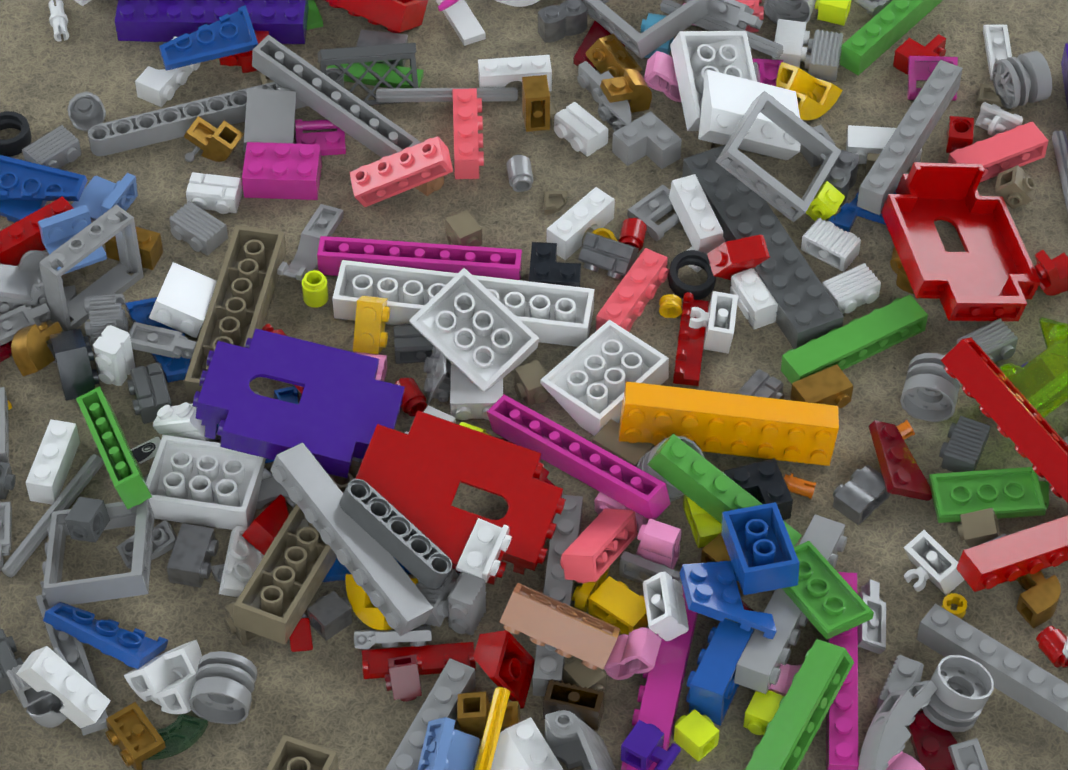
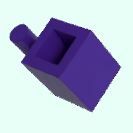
M639 720L621 745L620 760L638 770H648L653 762L657 763L654 770H668L680 753L681 748L677 744L672 743L667 751L664 750V733L657 726Z

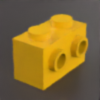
M361 296L357 300L353 352L379 354L383 348H386L388 332H385V323L389 321L390 307H387L388 298Z
M609 576L589 597L588 613L595 618L620 628L619 634L629 635L633 630L648 626L644 596L634 593L621 581H616Z

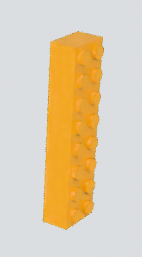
M626 381L619 420V441L652 443L656 446L664 439L675 434L695 442L702 452L763 459L775 458V460L830 466L839 430L838 406Z

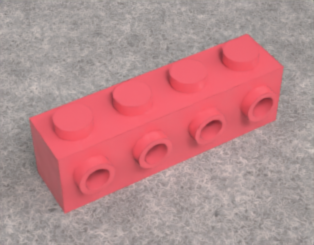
M477 88L453 89L455 179H479V166H484V151H479V148H483V133H478V130H483L482 116L477 114L482 113V98H477Z
M1032 121L1019 125L1009 131L998 133L983 141H977L965 148L957 149L949 153L948 163L982 164L985 172L980 182H983L1017 165L1021 167L1044 158L1049 140Z
M437 136L415 146L407 147L393 155L385 156L371 164L363 165L351 171L350 178L354 197L364 207H368L453 172L449 149Z
M647 248L643 250L596 315V331L608 320H611L628 332L631 330L633 323L637 317L641 316L649 300L654 298L661 283L666 281L669 274V269L667 268L668 257Z
M605 508L563 552L560 564L562 569H564L565 580H576L577 583L596 582L638 535L635 511Z

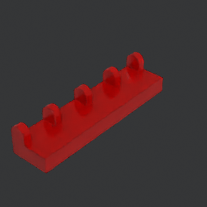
M689 292L685 293L683 298L673 384L699 386L706 327L698 329L689 327L690 318H696L691 317L690 313L692 307H699L708 312L709 301L694 300V295Z
M474 642L362 650L364 679L385 678V674H390L388 659L415 654L419 675L441 674L449 659L473 667L476 671V661L473 658Z

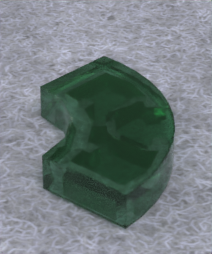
M180 714L175 722L166 728L156 730L164 740L166 748L146 760L164 759L185 751L203 735L208 726V721Z

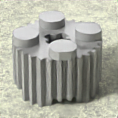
M123 294L95 295L85 298V311L89 313L90 321L85 322L86 336L90 337L91 346H93L98 337H102L101 333L107 326L111 325L128 332V318L125 316L124 309H121V305H125Z

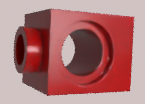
M950 116L947 129L946 153H952L957 149L972 145L974 118Z

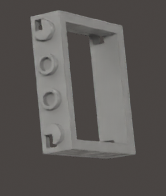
M583 0L584 5L588 9L587 14L608 32L615 34L620 42L641 59L675 37L679 31H684L708 14L707 0H685L686 4L640 34L605 5L610 0Z
M764 91L751 103L717 158L716 163L794 222L809 208L841 150L819 134L812 126L796 116L794 112L787 109L773 96ZM760 112L823 161L802 199L738 150L739 145Z
M118 205L113 206L39 262L48 308L50 309L51 322L58 321L64 332L77 329L89 320V313L85 311L84 302L86 297L122 294L144 277L134 217ZM115 236L120 263L66 303L61 276ZM61 267L60 270L55 271L56 268Z
M149 499L130 509L126 508L124 502L105 504L110 521L104 530L135 526L131 572L61 582L66 536L70 535L65 518L71 509L52 512L51 525L47 526L49 542L45 543L47 559L42 564L44 581L40 582L42 597L47 598L50 608L59 602L76 605L149 594L154 514Z

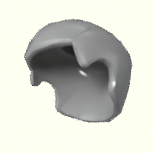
M82 92L76 94L69 101L68 116L76 129L88 132L92 126L104 122L106 111L102 101L96 94Z
M54 694L28 706L26 712L38 725L47 728L56 727L67 719L59 711L64 703Z

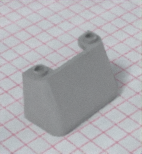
M37 250L26 252L22 256L19 266L0 264V315L23 305L26 307L31 306L32 309L44 303L48 306L39 262L49 255L48 252Z
M561 710L545 715V741L557 760L564 762L568 770L578 766H582L583 770H616L602 737L570 711Z

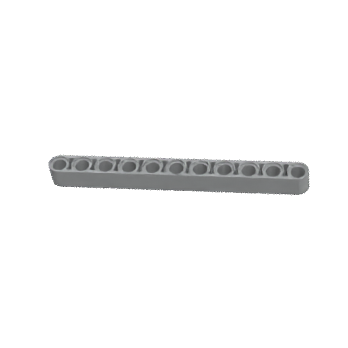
M338 68L326 69L327 76L334 81L342 73ZM343 75L337 83L345 88ZM275 82L258 85L270 90L282 88ZM247 88L94 125L88 131L91 152L96 156H106L184 137L186 131L198 116L216 128L224 120L230 125L245 122ZM296 98L295 109L308 106Z

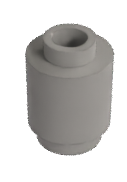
M523 155L513 156L506 163L509 184L516 192L528 191L531 189L534 181L530 159Z

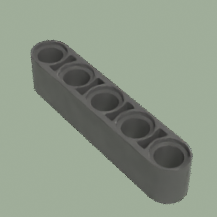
M361 479L351 480L340 500L342 510L423 585L431 589L442 587L452 569L450 558L367 482Z

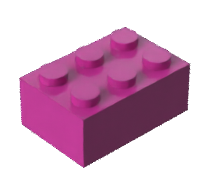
M247 142L242 173L244 198L318 200L322 168L320 144Z

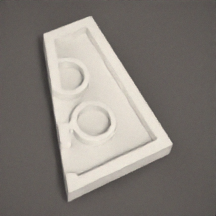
M236 525L231 531L219 594L239 597L264 557L260 551L242 537L247 527Z

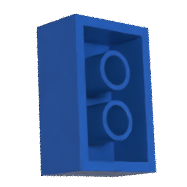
M776 502L722 512V537L743 595L798 585L799 560Z
M724 619L723 622L720 621L718 627L711 629L708 637L707 650L704 648L701 650L697 661L699 666L696 671H691L687 680V687L690 688L686 698V702L689 703V714L695 709L702 716L706 715L714 724L721 726L740 686L734 683L736 665L753 634V628L750 631L739 628L738 623Z

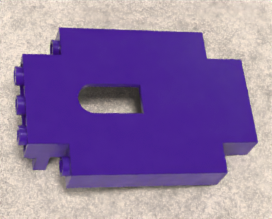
M255 328L253 338H247L245 347L218 341L215 351H209L206 366H209L208 371L203 370L199 384V386H202L201 392L196 391L192 406L197 407L196 419L202 420L201 425L205 426L204 437L215 439L217 432V435L221 436L220 447L275 460L277 454L304 443L326 473L347 478L353 457L364 458L377 424L395 429L405 387L376 380L379 364L378 358ZM264 377L301 386L304 389L298 405L255 394L250 389L249 384L255 378Z

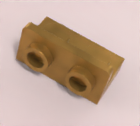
M615 34L599 38L586 52V56L601 74L609 71L616 78L624 76L625 69L642 71L641 67Z
M136 702L106 718L108 730L105 732L106 737L113 747L119 746L121 749L120 756L127 767L132 765L135 770H143L141 762L166 748L164 740Z

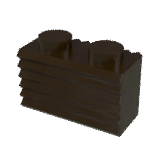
M552 679L548 683L543 699V719H545L546 714L566 710L575 714L591 729L598 731L604 712L605 693L603 690L600 692L597 689L593 691L592 688L576 687L575 684L571 686L570 683L554 682Z

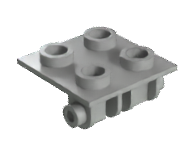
M433 345L432 355L427 357L424 363V372L427 373V378L423 391L427 393V404H430L432 398H436L440 402H447L448 398H450L451 361Z

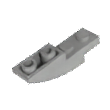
M585 61L578 65L577 80L579 85L583 89L586 88L592 94L593 99L599 103V117L603 121H607L612 126L614 132L631 123V111L628 100L609 103L600 88L603 79L614 77L609 71L600 75Z
M932 680L917 682L908 690L889 694L868 728L860 754L858 770H886L889 766V760L905 748L904 743L911 736L906 727L915 720L914 715L931 702L930 697L938 689Z

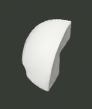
M193 640L153 658L139 669L134 668L126 673L124 677L130 687L143 701L152 700L162 706L161 711L166 713H188L191 711L189 701L193 686L196 683L195 676L198 671V664L202 658L198 642Z

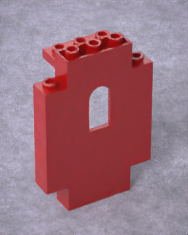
M914 162L909 174L902 175L895 191L896 194H888L881 214L915 297L940 299L948 321H995L999 318L1002 321H1019L1027 305L1026 299L1033 298L1041 281L1003 197L979 195L977 187L985 172L983 165ZM944 220L951 223L956 228L965 252H946L934 222Z
M417 411L409 434L377 424L355 478L367 482L443 551L452 561V569L455 570L478 518L501 528L503 525L509 526V536H512L507 551L501 550L497 560L501 561L495 577L490 575L487 583L492 585L495 584L497 577L502 579L507 563L503 562V560L513 563V572L524 575L526 568L535 571L538 563L543 564L548 550L544 548L546 539L552 540L557 526L556 523H553L556 513L561 515L566 499L562 498L563 488L537 480L540 478L544 464L540 463L541 453L421 411ZM460 482L504 498L508 504L507 514L501 519L491 520L452 506Z

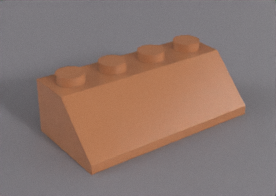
M517 583L499 623L504 624L503 628L516 635L522 632L530 636L529 640L537 645L545 646V644L553 646L556 648V653L567 658L575 656L582 660L581 663L584 666L593 670H597L598 667L604 669L620 631L618 627L520 583Z

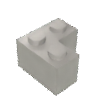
M650 111L613 132L612 152L627 166L647 155L658 167L663 169L681 158L682 139Z

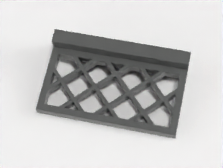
M416 43L321 49L317 53L320 71L327 76L326 66L335 65L342 73L335 82L337 83L346 74L355 82L349 92H352L359 85L368 93L363 102L369 106L409 103L368 100L370 96L376 99L373 92L381 83L388 89H394L384 80L391 70L402 78V81L396 88H400L404 81L412 86V88H419L415 58ZM410 59L411 70L405 76L395 66L400 60ZM382 61L389 67V70L382 78L371 69L376 62ZM368 62H372L369 67L365 64ZM359 63L366 69L359 79L347 71L352 64ZM342 64H348V66H347L346 68H344V67L341 66V65H342ZM368 72L379 80L372 90L360 82Z

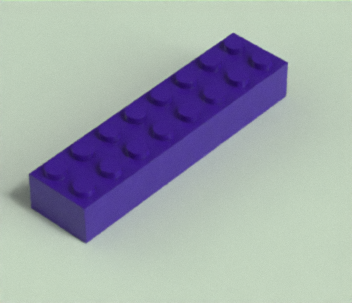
M118 0L115 27L118 41L169 42L174 37L197 31L198 27L204 24L210 25L227 13L231 15L237 12L238 8L246 5L254 30L269 31V35L281 44H305L309 4L308 0Z

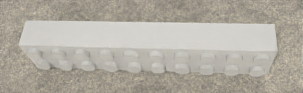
M342 260L332 298L334 318L355 321L357 300L361 296L388 298L387 307H390L389 321L385 324L396 326L410 324L409 320L458 273ZM473 275L539 337V342L579 347L589 338L594 311V289Z

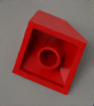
M507 630L480 634L473 658L498 687L510 690L509 699L511 701H518L520 709H523L534 672L535 659Z

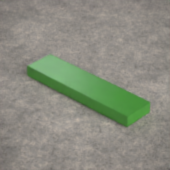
M368 62L365 64L369 67L372 62ZM355 63L347 71L359 79L366 69L359 63ZM375 63L371 69L382 78L389 70V67L386 64ZM342 64L341 66L346 68L348 64ZM329 65V66L327 67V69H328V68H338V67H336L335 65ZM395 66L405 76L411 70L409 67ZM417 69L419 88L424 76V70ZM391 70L384 80L393 88H396L402 81V78ZM368 72L360 82L375 86L379 80ZM344 74V81L355 83L351 78ZM404 81L400 88H412V86ZM382 83L379 85L380 87H386Z

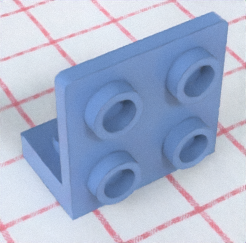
M126 173L122 180H119L117 183L94 176L84 188L79 201H74L71 206L77 208L86 205L90 211L92 221H95L115 205L126 211L138 196L136 176Z
M86 205L38 221L42 242L48 254H51L92 223L90 211ZM100 246L65 274L106 260L107 255L103 247Z
M443 717L429 721L417 770H474L480 739L454 729L455 720Z

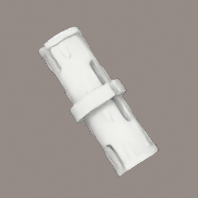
M51 0L48 3L51 14L49 21L53 27L54 39L58 42L62 41L61 34H63L64 41L68 40V18L64 13L63 1L56 0L57 6H54V1Z

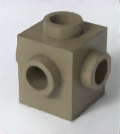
M1017 165L998 174L995 192L1002 196L1012 209H1015L1033 201L1036 183L1031 176H1028Z

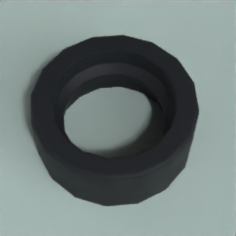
M14 111L0 112V131L7 128L21 131L14 138L0 139V155L7 157L19 155L22 153L23 148L31 144L32 136L28 120L22 114Z
M688 250L676 255L671 261L668 281L674 294L683 299L684 294L689 292L694 295V300H701L713 291L716 276H713L707 254L697 250ZM686 265L699 266L706 271L707 281L701 285H687L678 278V271Z

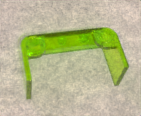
M1042 317L1039 319L1047 349L1023 367L1008 363L1002 365L999 369L1040 415L1045 418L1068 400V324Z

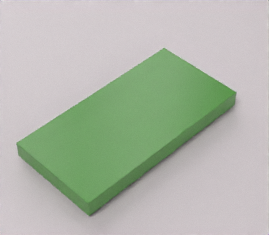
M1032 467L929 475V484L938 523L960 522L961 514L993 508L997 519L1042 516L1046 513L1038 475Z
M810 541L794 547L799 560L798 585L782 589L826 640L873 619L874 612Z

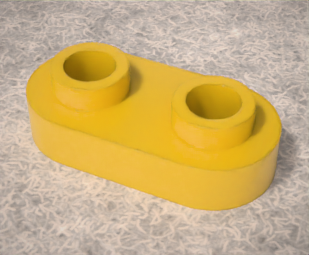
M609 568L596 582L583 583L582 586L578 585L572 596L575 608L583 612L588 611L589 597L607 579Z

